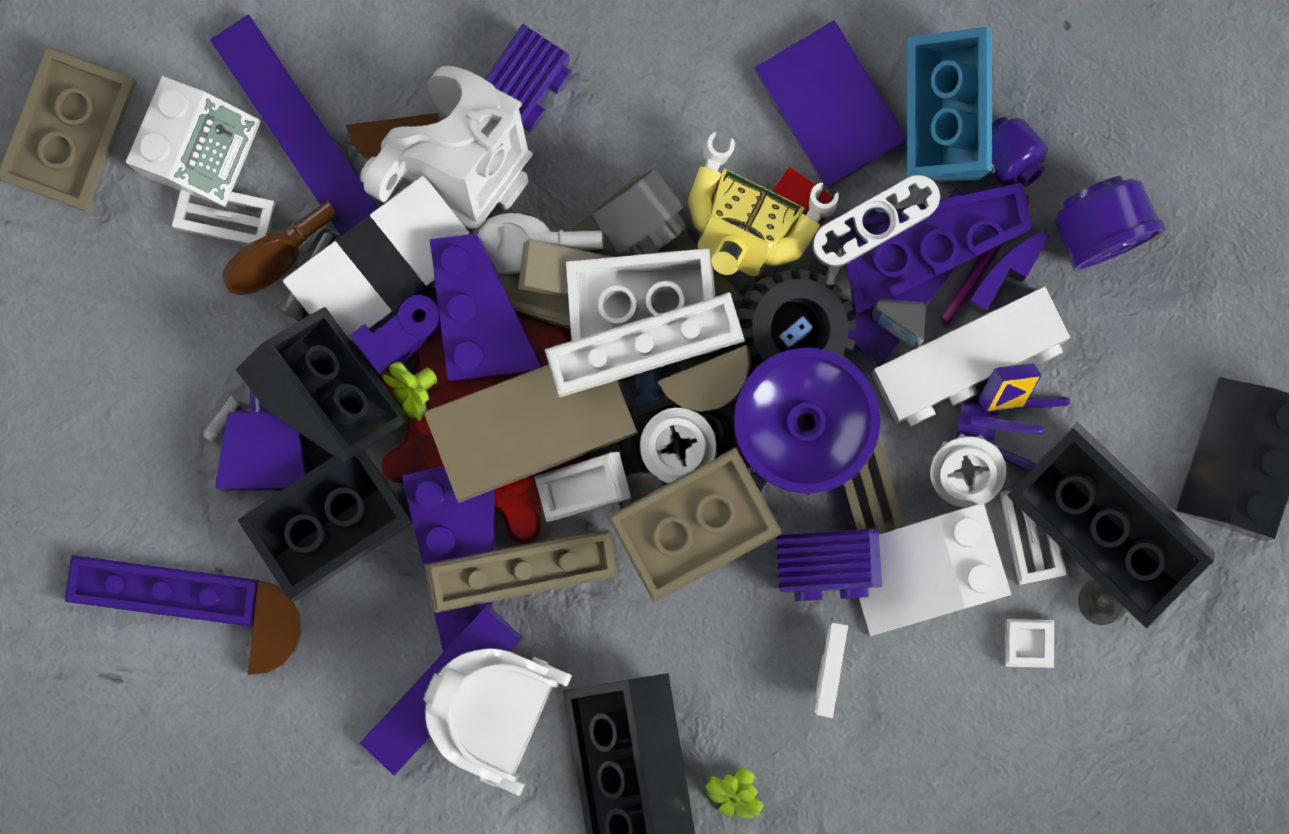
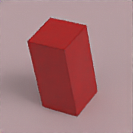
M789 166L772 192L804 207L805 209L802 214L806 215L810 210V194L816 184ZM822 190L816 199L822 204H828L834 197ZM820 218L818 224L821 226L826 218Z

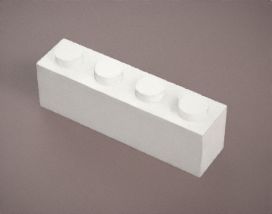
M1043 287L875 368L871 374L896 424L907 419L910 426H913L934 416L936 413L932 406L944 400L950 399L954 406L979 394L975 385L988 380L997 367L1019 365L1033 357L1039 365L1062 354L1063 350L1060 344L1066 342L1070 336L1046 287Z

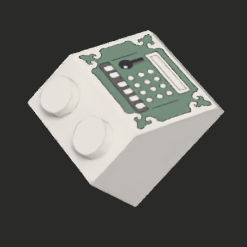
M162 76L125 163L143 177L178 190H183L193 196L225 207L261 121L202 90Z

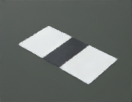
M421 176L287 276L283 282L309 315L326 307L352 341L353 339L350 337V334L363 324L370 328L400 306L406 299L412 297L435 280L429 239L470 233L427 178Z

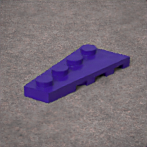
M1022 183L939 200L936 210L928 218L845 264L855 316L875 307L879 300L894 298L1030 231L1032 226ZM925 203L917 205L920 210L927 208ZM909 207L896 209L900 224L907 221L901 213ZM886 212L863 216L862 223L867 232L880 235L888 230L890 219ZM852 219L845 222L851 229L850 232L839 237L842 256L844 255L843 246L852 239L856 238L858 247L866 244L856 233Z
M444 465L402 475L423 569L424 564L494 551L495 489L458 503ZM493 601L434 612L443 652L487 605L493 609Z

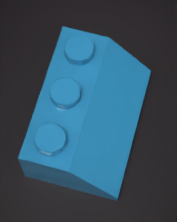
M980 27L907 37V178L922 175L930 178L937 184L981 179L992 171V28Z

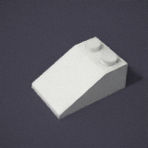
M698 249L566 262L572 341L716 297L710 250ZM720 349L713 350L704 354L720 353Z
M984 503L879 534L882 587L869 588V597L859 598L869 635L874 636L1011 595Z

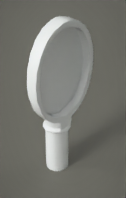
M519 213L500 214L488 218L473 231V233H479L497 272L504 274L520 273L523 243L529 239L578 250L604 249V234L602 231L560 230L559 232H550L542 221Z

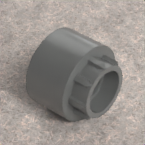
M656 167L625 187L590 215L615 251L620 254L626 250L630 256L653 254L685 229V221L678 213L684 206Z

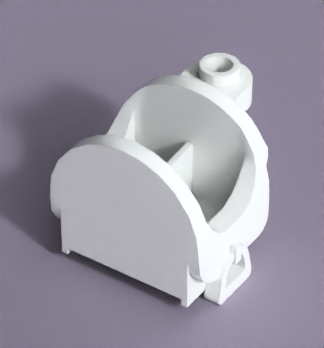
M442 66L437 68L429 79L428 90L437 107L447 118L426 126L397 127L390 130L381 143V152L377 157H371L364 165L360 180L364 183V191L382 202H386L396 194L403 183L409 186L421 176H425L466 228L474 229L483 224L497 204L504 210H508L528 184L527 173L521 170L533 153L527 147L519 108L522 105L520 101L497 90L493 84L468 70L455 66Z
M481 649L462 654L448 663L439 674L435 673L427 689L424 701H426V724L429 734L441 754L459 768L480 776V781L492 786L496 785L520 796L526 783L518 780L520 774L516 773L530 738L552 688H557L560 684L568 686L572 675L548 665V662L537 657H533L531 661L517 654L499 649Z

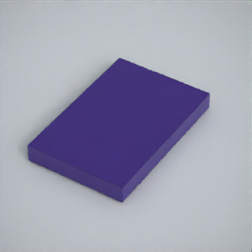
M835 20L754 67L756 75L819 179L824 183L825 189H828L907 141L906 136Z

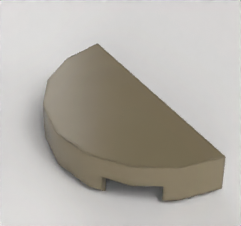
M745 345L657 382L666 396L682 408L700 412L722 408L739 396L748 378L752 364L749 347Z

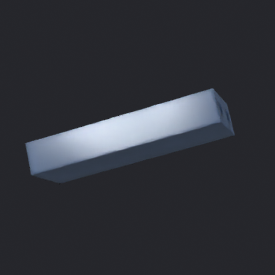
M803 316L779 336L775 346L781 353L794 349L808 337L812 326Z

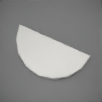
M832 623L827 630L824 655L821 658L815 694L814 712L818 716L833 718L848 625Z

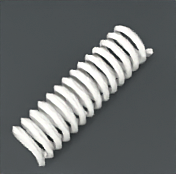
M229 396L228 402L223 404L222 410H219L218 415H215L216 418H213L214 421H211L210 426H207L208 429H205L206 432H203V437L213 442V439H216L215 436H218L217 433H220L221 428H224L223 425H226L228 413L235 412V409H238L239 403L232 396Z

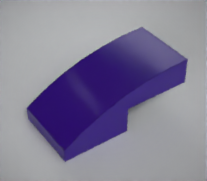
M1039 232L1010 251L986 276L967 306L984 314L1006 275L1022 283L1030 273L1049 235Z

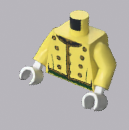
M716 132L712 133L703 146L702 151L706 164L704 167L699 166L687 201L693 227L700 232L697 247L710 250L713 268L724 275H732L737 270H740L750 276H759L767 266L778 267L799 259L821 227L818 224L820 218H827L835 213L839 193L835 194L830 203L822 204L816 198L821 194L824 183L816 184L810 194V210L804 215L802 214L805 209L804 207L725 168L722 174L719 173V166L727 162L734 151L735 142L731 138L725 153H718L712 146Z

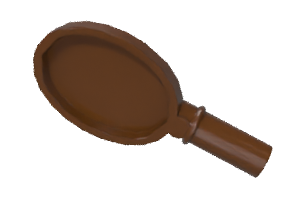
M327 200L298 222H293L292 226L284 232L266 235L243 247L223 270L222 279L227 290L236 295H247L268 287L284 276L298 257V247L309 236L339 216L330 201Z

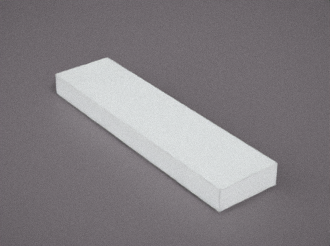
M726 293L547 348L545 352L558 395L563 397L745 340L731 294Z

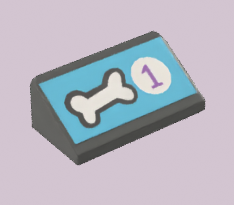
M879 300L872 312V321L910 347L917 349L924 341L926 305L923 302Z

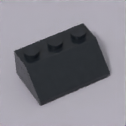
M1219 377L1175 512L1262 541L1273 540L1276 538L1289 498V393L1271 387Z
M365 450L345 463L335 456L331 457L237 520L291 601L299 600L413 524L411 517Z

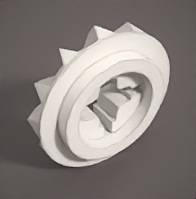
M670 408L655 415L644 428L640 442L642 459L648 470L656 478L666 483H671L716 457V433L712 430L704 416L690 409ZM673 425L675 431L679 432L682 439L690 438L691 440L697 438L698 442L686 449L687 458H685L687 466L680 459L678 453L670 454L667 452L661 454L660 450L667 448V445L674 442L672 435L674 434Z
M961 433L957 439L950 442L943 441L936 455L932 456L930 468L931 482L938 495L950 504L959 507L985 504L992 500L1002 489L1006 479V463L997 445L986 441L982 435L967 437ZM968 455V459H971L973 466H981V468L974 470L973 485L970 486L963 472L955 473L954 471L962 468L963 456Z

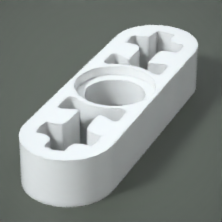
M911 176L822 226L813 240V252L816 258L828 267L843 266L928 218L939 204L940 193L937 185L926 176ZM914 186L918 191L926 189L930 195L925 200L927 208L920 210L917 205H912L903 210L901 214L907 221L900 224L896 209L886 199L894 196L895 203L898 205L909 197V187ZM879 208L888 214L890 225L883 234L874 235L867 232L864 228L862 218L869 209ZM852 219L856 233L866 244L858 247L857 240L854 238L843 246V256L837 257L834 252L826 254L822 249L827 243L825 235L832 232L833 236L839 238L847 234L851 229L845 222Z

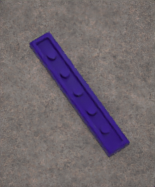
M246 15L210 39L319 204L322 205L329 200L338 212L339 216L331 222L341 236L376 211L379 207L371 195L364 191L363 183L250 15Z

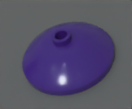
M798 348L784 351L767 359L746 380L736 403L734 416L735 434L745 460L765 481L790 492L804 494L820 493L846 483L868 462L879 437L880 410L871 384L854 364L842 356L827 350ZM801 415H809L814 419L815 427L812 431L803 432L797 427V419Z

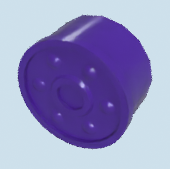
M1122 176L1106 179L1067 198L1063 202L1065 208L1058 212L1054 221L1071 257L1070 263L1074 271L1083 270L1122 255L1152 240L1166 230L1163 221L1158 219L1142 181L1136 179L1123 180Z

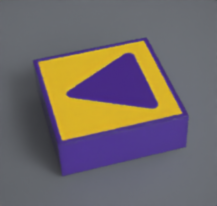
M1034 363L997 367L992 372L978 401L985 413L1023 408L1042 375Z

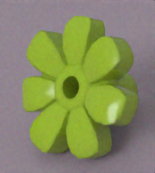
M739 768L735 776L726 774L723 780L711 776L705 786L708 797L715 803H721L718 811L728 817H732L736 811L739 817L751 819L759 816L764 806L760 800L755 798L758 790L752 785L755 775L748 769Z

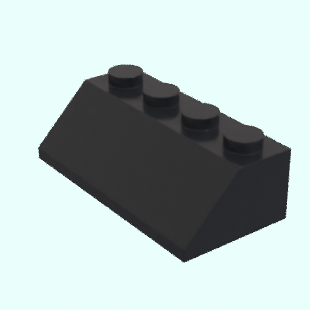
M1078 421L1007 495L1146 629L1214 561L1215 551Z
M669 673L564 690L563 696L586 834H695Z

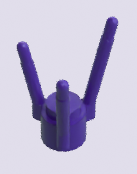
M975 397L974 404L962 402L956 438L962 433L967 437L982 435L984 439L994 440L996 429L1041 435L1044 432L1043 427L1039 425L998 419L999 412L985 413L978 401L979 398ZM1068 397L1029 398L1025 407L1015 409L1068 406L1070 399ZM998 447L1004 460L1027 471H1030L1036 465V463Z

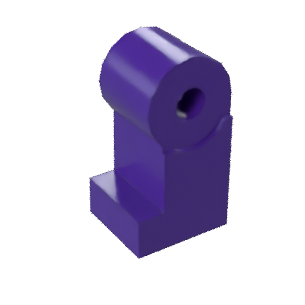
M415 295L406 299L401 304L398 315L374 333L363 324L350 334V337L383 377V373L390 371L389 365L396 362H405L441 331L439 308L429 297Z

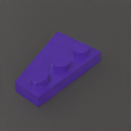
M479 233L429 239L448 381L527 372L543 367L503 287L501 278Z

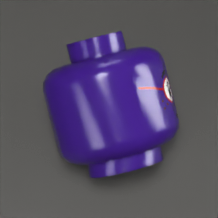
M1006 117L997 119L992 123V171L990 173L1002 186L1022 183L1024 187L1033 184L1042 176L1046 169L1042 163L1048 153L1047 145L1024 119L1012 118L1008 120Z

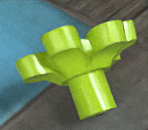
M401 362L389 365L390 371L383 373L384 382L388 386L395 388L392 390V394L398 403H403L402 410L407 417L411 419L416 417L420 421L425 417L424 412L428 411L425 406V402L429 399L426 390L437 384L435 374L430 368H425L416 375H413L406 370Z

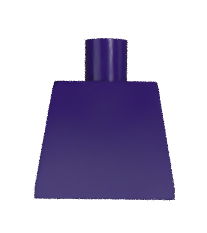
M250 390V412L228 413L216 477V489L221 491H282L309 473L303 434L265 409Z

